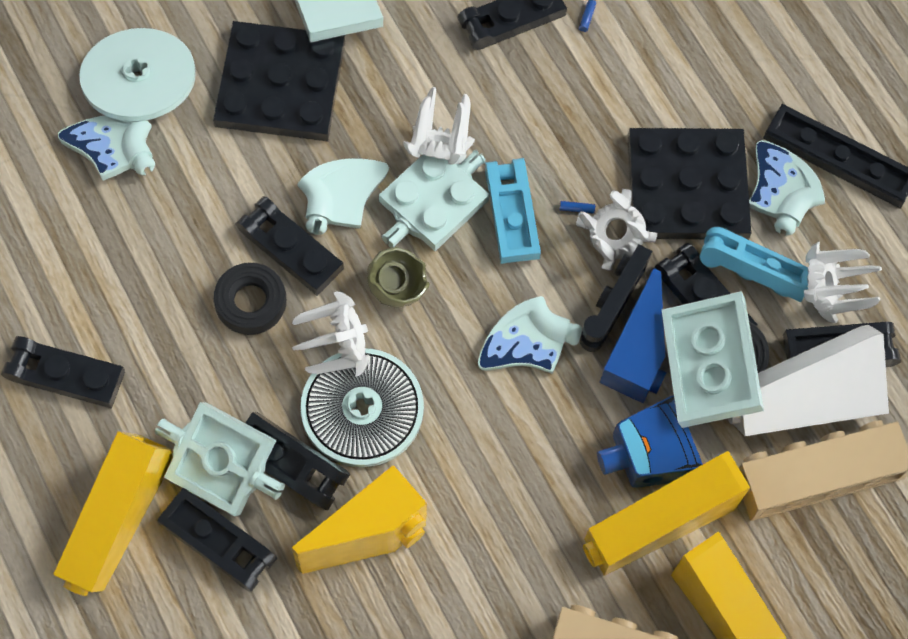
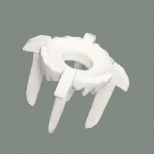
M433 87L420 105L416 125L413 126L411 143L404 141V148L409 154L420 158V155H426L428 157L448 160V164H460L467 156L466 151L475 141L474 138L467 137L471 106L470 98L467 94H464L462 102L458 103L451 133L449 128L444 132L442 127H439L437 131L435 129L432 130L436 88Z
M622 189V193L613 190L610 194V198L613 201L612 204L599 209L594 217L586 212H579L576 226L590 230L593 246L604 257L602 269L611 270L616 259H621L625 253L632 255L638 244L655 242L658 233L646 231V223L643 216L636 208L630 205L631 190ZM616 219L624 220L627 224L625 236L619 240L609 239L606 234L608 224Z
M820 242L812 245L806 254L805 263H809L807 277L808 289L804 290L805 300L813 303L824 319L831 323H837L838 318L836 314L871 308L880 301L879 297L838 300L843 294L869 288L868 284L837 285L839 283L838 279L881 271L882 268L871 265L840 267L839 264H836L837 262L869 258L870 254L860 249L820 251Z
M336 291L333 293L337 301L303 312L295 317L292 322L293 325L330 316L333 319L330 323L336 327V332L303 342L292 347V349L305 350L339 342L341 347L338 353L342 354L341 358L305 367V371L311 374H322L356 368L357 377L365 371L369 364V355H365L366 349L363 333L368 332L366 324L361 325L358 315L352 307L355 305L352 298L343 292Z

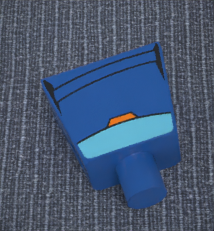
M674 395L616 424L613 432L616 446L597 451V459L602 473L607 475L625 469L629 482L634 488L668 484L703 465L689 428H682L678 423Z

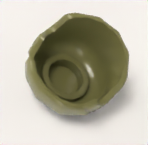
M398 247L382 250L368 266L367 282L370 292L383 305L394 308L412 305L429 288L430 283L426 279V264L416 258L409 250Z

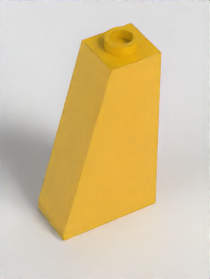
M117 431L53 573L54 576L65 580L64 588L82 596H87L89 592L105 590L164 479L173 459V449L142 435Z
M726 451L590 527L584 539L586 544L583 545V550L590 564L594 568L599 566L605 576L735 511L750 487L730 452Z
M719 531L683 555L671 576L717 639H787Z

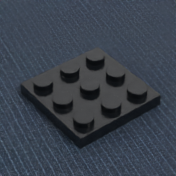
M233 21L213 118L214 127L328 141L345 47V35L310 42L306 30Z
M629 128L628 156L631 206L636 208L643 216L646 223V231L658 233L656 239H705L706 233L710 228L721 227L749 240L752 232L744 129Z

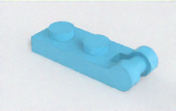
M524 158L512 159L510 164L498 165L497 161L485 162V176L490 194L501 264L540 259L541 250ZM513 179L515 183L501 185V180Z
M712 227L707 231L700 254V260L705 266L714 268L721 265L736 272L743 279L753 280L771 288L780 296L790 297L799 302L803 300L804 290L808 289V267L724 228Z

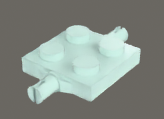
M474 150L460 164H448V160L428 157L426 155L418 158L379 194V202L394 215L397 221L391 229L382 235L383 241L386 244L389 242V247L392 248L407 234L420 238L436 251L489 201L490 194L477 184L471 176L474 171L486 162L483 155H479V152Z
M206 402L199 403L192 420L183 429L164 418L157 424L161 428H156L155 434L175 444L173 459L164 478L182 488L184 487L189 492L233 516L241 515L250 494L256 489L273 497L275 500L281 496L282 492L280 491L284 490L285 484L264 474L266 461L277 440Z

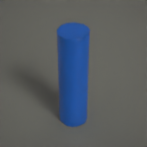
M588 0L579 26V30L582 32L588 31L597 4L595 0Z
M560 201V211L595 214L596 204Z

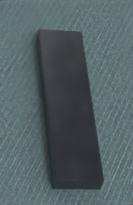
M781 104L763 139L790 151L796 156L901 209L908 197L907 166Z

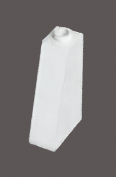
M870 325L860 326L758 373L764 411L728 418V420L744 436L889 414L883 333Z

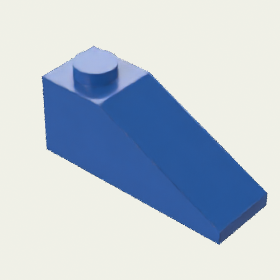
M653 269L612 351L599 382L641 403H644L649 391L655 394L658 393L667 372L660 369L665 358L661 271Z

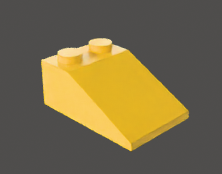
M392 465L292 547L297 569L302 574L392 553L402 545L405 548L411 547L425 534L423 528L426 526L427 502L399 470Z

